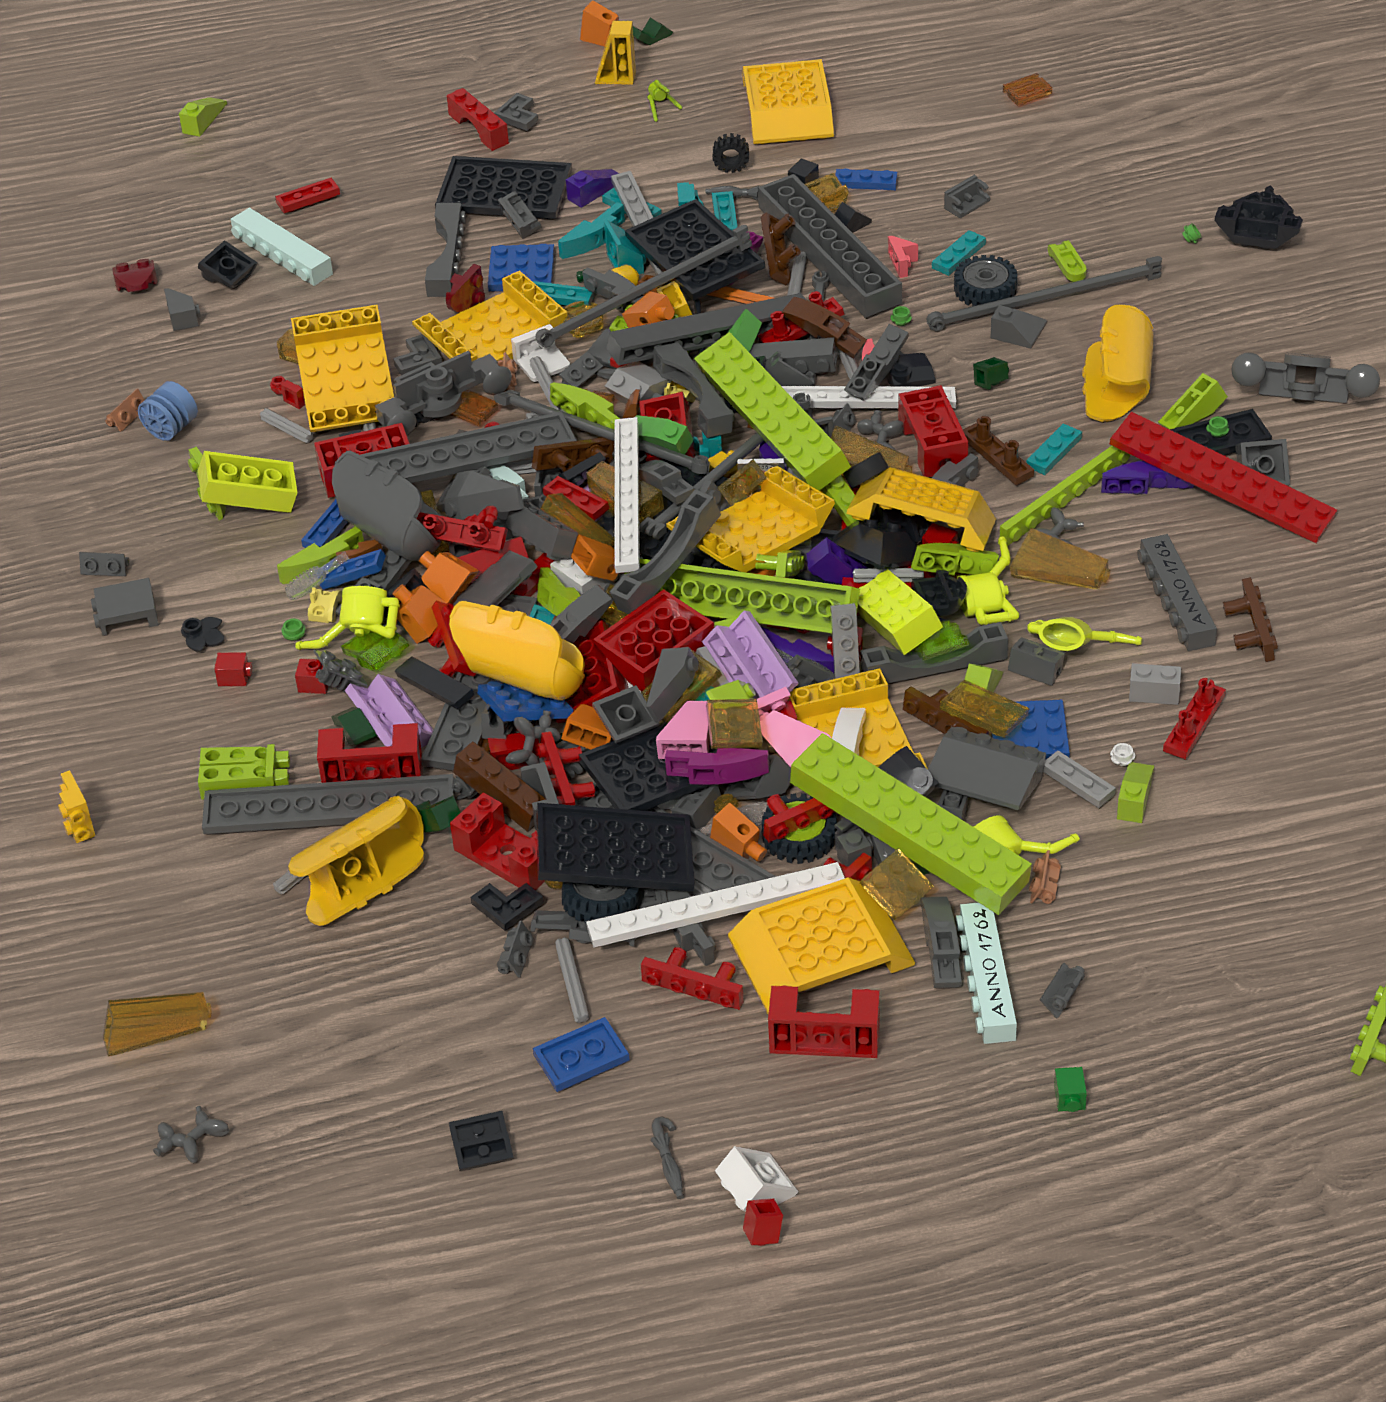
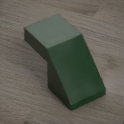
M651 17L643 30L633 26V36L648 45L665 39L673 33L669 28Z
M351 707L331 716L334 725L341 726L344 729V735L350 745H356L377 736L375 730L358 707Z
M454 795L432 805L428 800L415 806L422 818L423 832L440 831L450 827V822L461 813Z

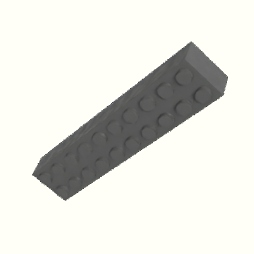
M794 174L758 187V204L763 213L767 212L779 220L785 214H789V216L791 215L795 219L796 224L790 227L784 234L794 245L799 247L801 252L804 251L806 253V257L821 273L822 271L827 273L829 281L865 318L902 304V282Z

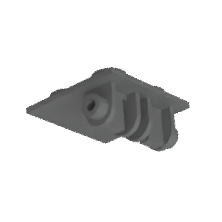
M316 649L313 650L323 665L322 670L319 669L315 675L319 682L328 686L331 685L333 688L337 687L338 690L345 692L350 683L358 686H368L363 679V674L356 669L354 662L346 658L343 661L337 659L333 653L327 650H323V652Z

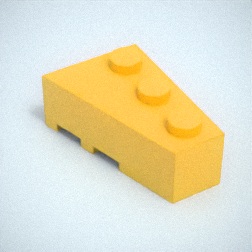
M613 21L597 69L595 84L633 85L636 73L633 22Z

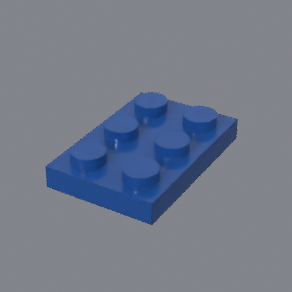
M605 1017L533 1048L534 1057L556 1092L630 1061L628 1051Z

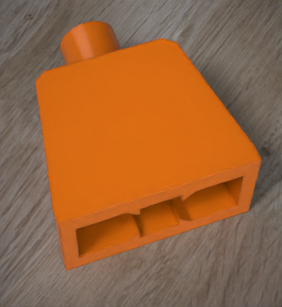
M592 0L583 10L580 40L605 46L612 22L618 21L619 16Z
M648 292L622 313L628 328L670 320L675 315L668 297L655 292Z
M578 534L571 554V558L586 575L611 581L615 580L618 575L615 571V549L610 545Z
M427 551L419 560L427 568L421 578L431 592L452 605L479 572L473 566L448 552L439 553L435 557Z
M401 584L393 592V595L401 602L400 608H398L397 619L411 638L418 644L430 637L438 626L431 608L436 600L443 603L446 602L425 586L421 585L410 592Z
M581 704L568 717L561 739L591 750L609 743L611 735L595 709Z
M728 803L713 817L710 838L746 859L752 857L757 862H760L767 853V849L758 843L760 829L731 803Z

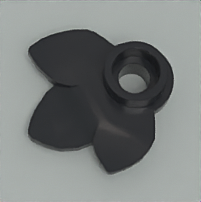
M205 617L202 620L189 618L182 624L181 634L186 638V645L193 651L200 652L205 646H217L224 642L223 634L217 629L221 625L222 619L216 617Z

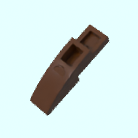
M793 297L782 311L785 317L815 338L818 336L834 338L836 347L853 359L867 341V339L849 327L850 323L811 301Z

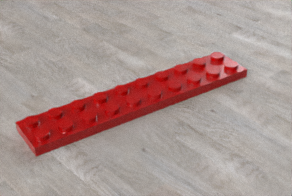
M1130 412L1110 439V445L1316 544L1335 518L1338 510L1133 412Z

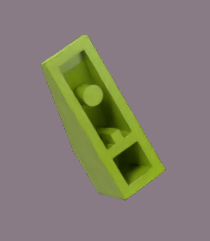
M208 97L188 102L179 112L182 133L200 137L227 105V100Z
M1202 373L1158 423L1169 430L1193 424L1214 413L1228 396L1217 380Z
M1129 763L1122 780L1118 798V820L1136 823L1143 822L1154 765Z

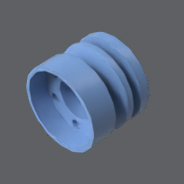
M166 381L138 406L137 410L139 419L148 432L158 439L167 441L172 439L182 430V427H185L197 417L198 413L197 404L191 394L180 384L173 381Z

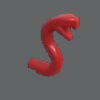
M490 505L484 508L478 516L474 514L466 517L464 520L484 523L485 527L492 528L497 520L498 510L496 506Z

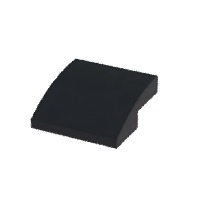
M503 1111L449 1122L459 1171L514 1159Z

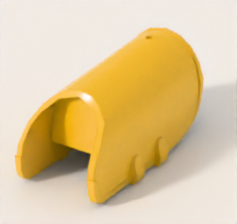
M1113 305L1106 310L1100 329L1101 341L1093 343L1088 348L1085 366L1082 369V377L1084 378L1082 393L1085 395V413L1089 418L1097 421L1110 422L1121 418L1144 400L1150 390L1153 326L1149 317L1143 311L1130 305Z
M459 601L454 606L449 617V626L453 640L472 672L538 696L563 701L573 695L584 681L583 655L574 644L561 639L560 634L553 626L529 617L524 612H510L502 610L501 607L490 605L489 607L467 601Z
M400 796L391 797L388 801L315 842L291 858L288 865L290 874L298 877L308 875L311 882L310 897L306 907V914L311 923L323 926L354 908L361 909L367 905L366 901L380 893L385 895L392 891L393 885L407 877L421 865L424 860V851L421 847L424 841L423 822L417 808L407 798Z

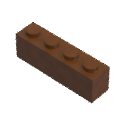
M473 741L456 755L453 769L455 775L480 795L485 793L501 802L504 814L525 831L529 832L535 826L532 803L546 800L543 796Z

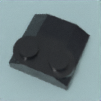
M224 240L198 263V269L201 270L202 277L207 281H218L230 288H237L251 276L258 262Z
M900 351L898 353V360L886 376L891 387H920L936 383L932 365L925 353L903 354Z
M907 746L895 752L878 767L924 797L939 785V782Z

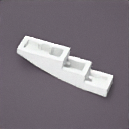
M841 708L832 736L833 740L859 755V743L863 736L862 726L866 718V708Z

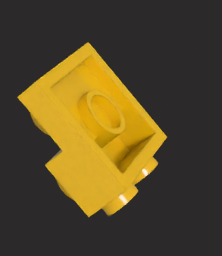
M70 770L61 773L63 784L59 785L61 790L59 795L62 803L58 805L62 818H66V821H63V826L67 835H73L76 843L95 837L87 802Z

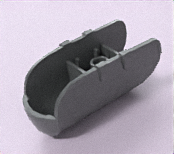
M346 451L338 458L333 468L332 485L339 512L344 520L372 537L391 552L409 561H419L425 552L429 551L432 554L439 548L441 541L436 540L417 520L420 512L441 515L425 504L420 491L412 483L401 477V474L396 470L387 469L380 462L374 459L369 460L355 452Z

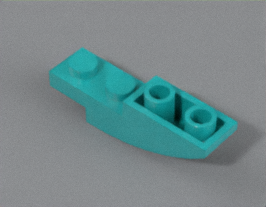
M616 202L592 222L584 220L574 227V229L558 240L559 257L561 259L574 257L606 243L604 221L608 220L617 226L624 223V205Z

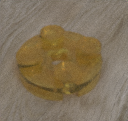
M578 301L567 305L564 309L567 311L568 316L564 322L597 306V304L591 302V305H584V301ZM602 315L569 333H572L575 338H581L585 334L601 330L604 326V316Z

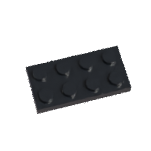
M1254 409L1221 416L1227 420L1229 425V432L1222 437H1214L1211 435V432L1207 431L1206 427L1210 419L1170 429L1222 455L1236 452L1235 445L1239 443L1272 440V435Z

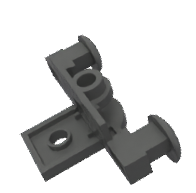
M469 351L437 365L430 362L394 378L395 397L375 405L377 420L384 427L402 423L408 436L416 425L415 413L420 412L424 417L433 418L449 415L461 405V392L483 383L484 392L488 395L500 394L511 383V371L507 367L499 366L498 361L491 354L471 361V353Z
M1286 352L1283 363L1263 361L1257 354L1243 353L1234 360L1231 368L1233 378L1240 385L1254 386L1260 382L1259 394L1302 400L1347 403L1348 391L1355 397L1366 398L1373 395L1380 385V376L1374 367L1368 364H1359L1351 369L1330 367L1331 356ZM1296 366L1317 367L1315 384L1295 382Z

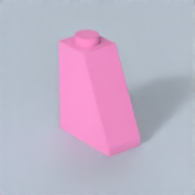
M687 701L656 737L658 759H665L666 750L709 753L714 720L711 701Z
M775 710L771 713L765 712L758 718V724L755 725L757 731L790 768L791 764L822 733L830 737L829 734Z

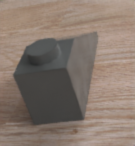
M689 647L662 649L646 708L655 722L662 720L693 682L695 672L698 670V659L694 657Z

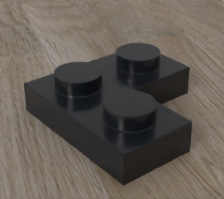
M489 883L470 897L471 904L504 931L544 903L543 896L527 883L507 897Z

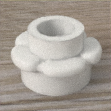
M1126 743L1116 744L1110 753L1112 762L1119 766L1129 765L1135 759L1133 748Z

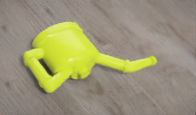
M1003 536L998 539L1001 557L990 572L957 576V579L961 577L967 585L965 600L961 606L963 613L966 617L975 615L980 625L1011 622L1019 618V612L1005 598V595L1009 593L1008 586L1004 585L1003 581L997 578L1005 567L1010 564L1011 560L1007 540ZM1002 609L1005 611V612H1002V613H995V614H988V615L985 614V613L998 612V611H1001Z
M346 587L342 590L339 622L320 639L296 642L295 647L298 650L324 648L345 628L360 637L372 631L391 639L395 636V631L397 630L396 622L398 608H400L399 600L395 597H387V591L377 587ZM389 607L387 625L384 627L382 626L384 609Z
M1061 617L1048 621L1037 620L1036 622H1030L1027 626V630L1030 633L1039 634L1044 644L1050 648L1063 651L1077 649L1086 645L1090 640L1141 645L1143 640L1139 636L1135 637L1115 631H1092L1087 623L1073 617Z
M1000 815L989 817L974 826V828L1017 855L1022 851L1046 853L1047 850H1050L1049 855L1055 854L1080 840L1079 836L1075 833L1052 844L1050 842L1023 841L1010 827L1006 819Z

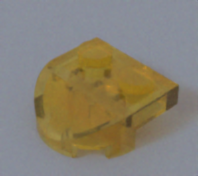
M835 173L804 184L831 212L837 211L840 204L847 201L848 188L846 184L841 185Z

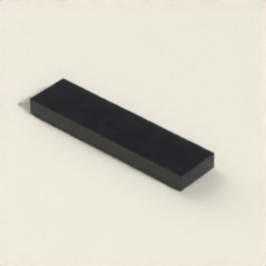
M413 656L395 670L397 677L455 709H459L475 695L472 688Z

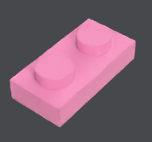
M787 687L781 688L744 704L741 710L754 711L756 713V720H758L765 712L783 709L790 697V693Z

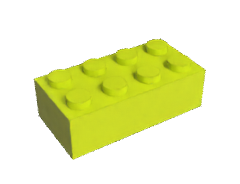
M204 451L198 468L202 502L291 513L298 493L293 462Z
M888 569L879 573L873 580L859 588L860 595L857 611L860 617L903 655L943 628L933 607Z

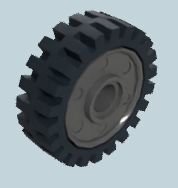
M981 255V258L973 256L972 260L967 258L965 262L962 261L956 267L954 273V292L956 297H959L961 302L965 301V304L968 306L971 303L972 306L1014 297L1017 293V270L1007 259L1003 261L1002 257L995 259V255H990L989 258H986V255Z
M572 882L562 883L563 909L565 912L568 911L569 916H575L577 921L585 919L586 923L587 921L637 909L639 888Z

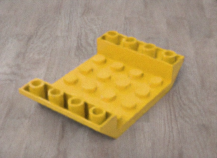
M822 59L742 67L743 86L746 87L751 116L753 144L834 137L831 102Z
M519 270L502 278L503 293L441 322L431 313H428L413 320L412 325L449 359L469 351L471 353V361L491 354L499 361L503 360L505 352L510 359H513L512 338L548 324L554 328L562 324L568 314L565 309Z
M378 304L291 318L310 432L378 422L375 405L394 397Z
M772 467L759 475L761 491L720 511L721 516L698 542L696 547L720 563L746 573L755 568L757 562L765 563V561L756 560L757 554L777 556L778 552L787 551L819 534L835 504L834 500L781 467ZM678 517L666 523L667 528L671 531Z
M891 467L861 484L846 513L852 515V518L856 520H869L877 504H879L881 508L899 509L906 515L913 516L917 514L924 516L928 521H943L953 528L965 527L960 545L973 552L984 551L996 521L994 514L979 491Z
M880 668L795 688L790 692L788 701H792L797 720L829 734L831 738L841 708H866V718L862 726L863 736L859 743V756L876 767H879L895 752L905 746L913 752L888 699V683ZM915 753L914 755L927 768L921 753Z
M849 877L752 909L728 933V938L767 1014L769 1013L771 986L798 987V992L883 963L886 964L890 973L915 965L914 959L872 885Z

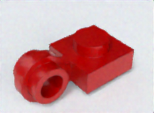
M282 376L272 378L270 382L271 390L275 394H283L284 402L297 409L305 406L303 388Z

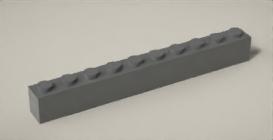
M801 293L612 331L609 332L607 350L618 365L654 358V347L679 342L686 351L709 347L729 332L745 309L762 322L757 334L758 336L774 328L770 317L773 312H782L793 297L805 299V297Z

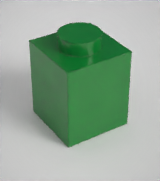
M1055 1068L1054 1089L1058 1112L1086 1110L1087 1091L1083 1068Z

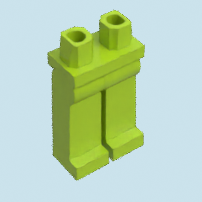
M267 744V748H201L198 775L201 800H204L205 791L289 785L288 769H277L290 767L289 751H276L275 744Z

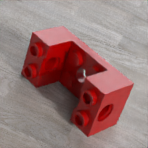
M942 385L898 394V420L903 422L904 435L914 434L918 443V466L924 477H933L948 461L958 464L968 456V440Z
M398 423L315 442L318 469L327 497H335L332 473L335 462L344 452L352 451L361 455L410 444L403 424Z
M418 723L394 724L392 746L345 749L343 728L318 729L317 761L322 783L423 776L421 761L423 754ZM367 767H373V768H375V769H374V770H367L366 768H367Z
M482 793L450 822L453 847L456 852L518 888L527 883L537 890L546 881L538 880L537 830L529 838L506 825L503 804L498 800ZM512 851L511 854L503 855L504 852Z
M786 985L771 986L768 1013L769 1053L878 1058L880 990L852 989L851 1014L849 1015L797 1011L798 987Z

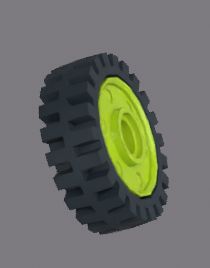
M795 793L790 794V799L786 795L782 796L781 799L790 809L813 799V797L807 798V794L801 793V796L797 798ZM769 807L763 813V843L765 848L770 850V854L773 856L777 854V859L781 861L786 857L788 863H793L794 859H797V864H803V859L810 863L813 862L814 856L817 860L823 858V853L827 855L830 852V848L833 849L835 845V832L837 831L835 828V824H837L835 813L826 819L810 823L804 829L798 828L796 831L787 834L784 838L776 839L769 843L763 836L764 820L775 815Z

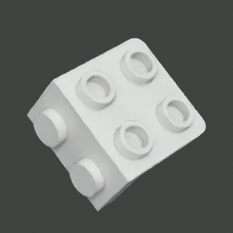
M550 324L511 339L514 361L533 382L538 380L530 366V359L532 357L539 356L542 359L550 376L560 373L570 366V362L555 346V341L550 347L544 348L535 339L538 330L543 328L552 329L553 327Z

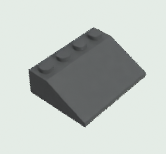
M951 727L943 736L928 770L939 782L938 788L1019 810L1042 780L1046 753L1039 751L1035 747H1023L1009 740L994 739L988 734L969 732L963 727Z

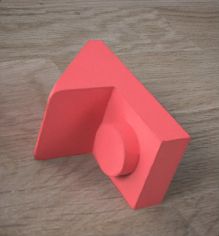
M888 236V254L899 278L908 277V268L911 267V262L918 261V244L895 236Z

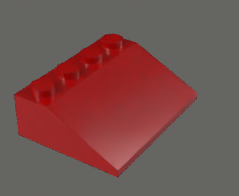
M663 589L598 635L593 641L631 685H636L640 691L647 694L651 690L662 649L689 647L693 655H695L697 648L705 647L702 641L714 629V622Z
M603 620L597 622L585 637L580 635L573 643L583 655V674L585 675L579 689L569 698L565 699L573 708V712L581 704L593 707V702L629 688L627 680L594 644L593 639L609 628ZM568 718L555 719L558 724L567 722Z

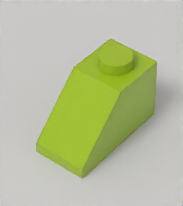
M969 663L961 692L967 693L968 699L982 702V698L990 699L1003 676V671Z
M741 680L721 685L706 692L717 714L730 718V708L741 710L744 704L755 700L753 697L756 695L752 686Z

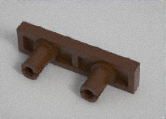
M765 212L761 216V224L769 275L774 281H778L786 286L791 278L789 263L799 256L801 251L793 243L788 248L785 247L784 233L794 226L796 222L789 214H785L779 220Z
M982 416L981 419L978 418L977 423L963 429L968 444L1012 483L1018 485L1034 477V469L1018 455L1019 443L1016 440H1009V443L1005 442L1004 444L990 431L991 419L988 416Z
M602 437L534 446L532 468L536 471L560 468L565 472L599 452L605 457L603 467L605 468L613 460L612 453L614 452L615 441Z
M1251 577L1242 579L1243 597L1223 602L1226 617L1247 612L1248 614L1250 613L1254 626V631L1233 635L1236 650L1258 645V647H1261L1265 662L1275 660L1274 650H1277L1278 646L1275 635L1270 636V633H1272L1269 618H1264V616H1267L1264 602L1259 603V600H1261L1259 587L1253 585Z
M912 686L905 690L902 710L938 731L946 734L951 727H963L967 731L976 734H989V730L983 728L988 725L989 721L988 716L984 712L979 711L972 718L968 719L945 706V704L949 703L950 699L947 691L940 689L933 696L929 697Z

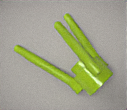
M655 80L649 85V95L647 98L650 101L655 122L658 121L654 100L662 101L667 98L678 109H682V106L669 94L670 90L659 80Z

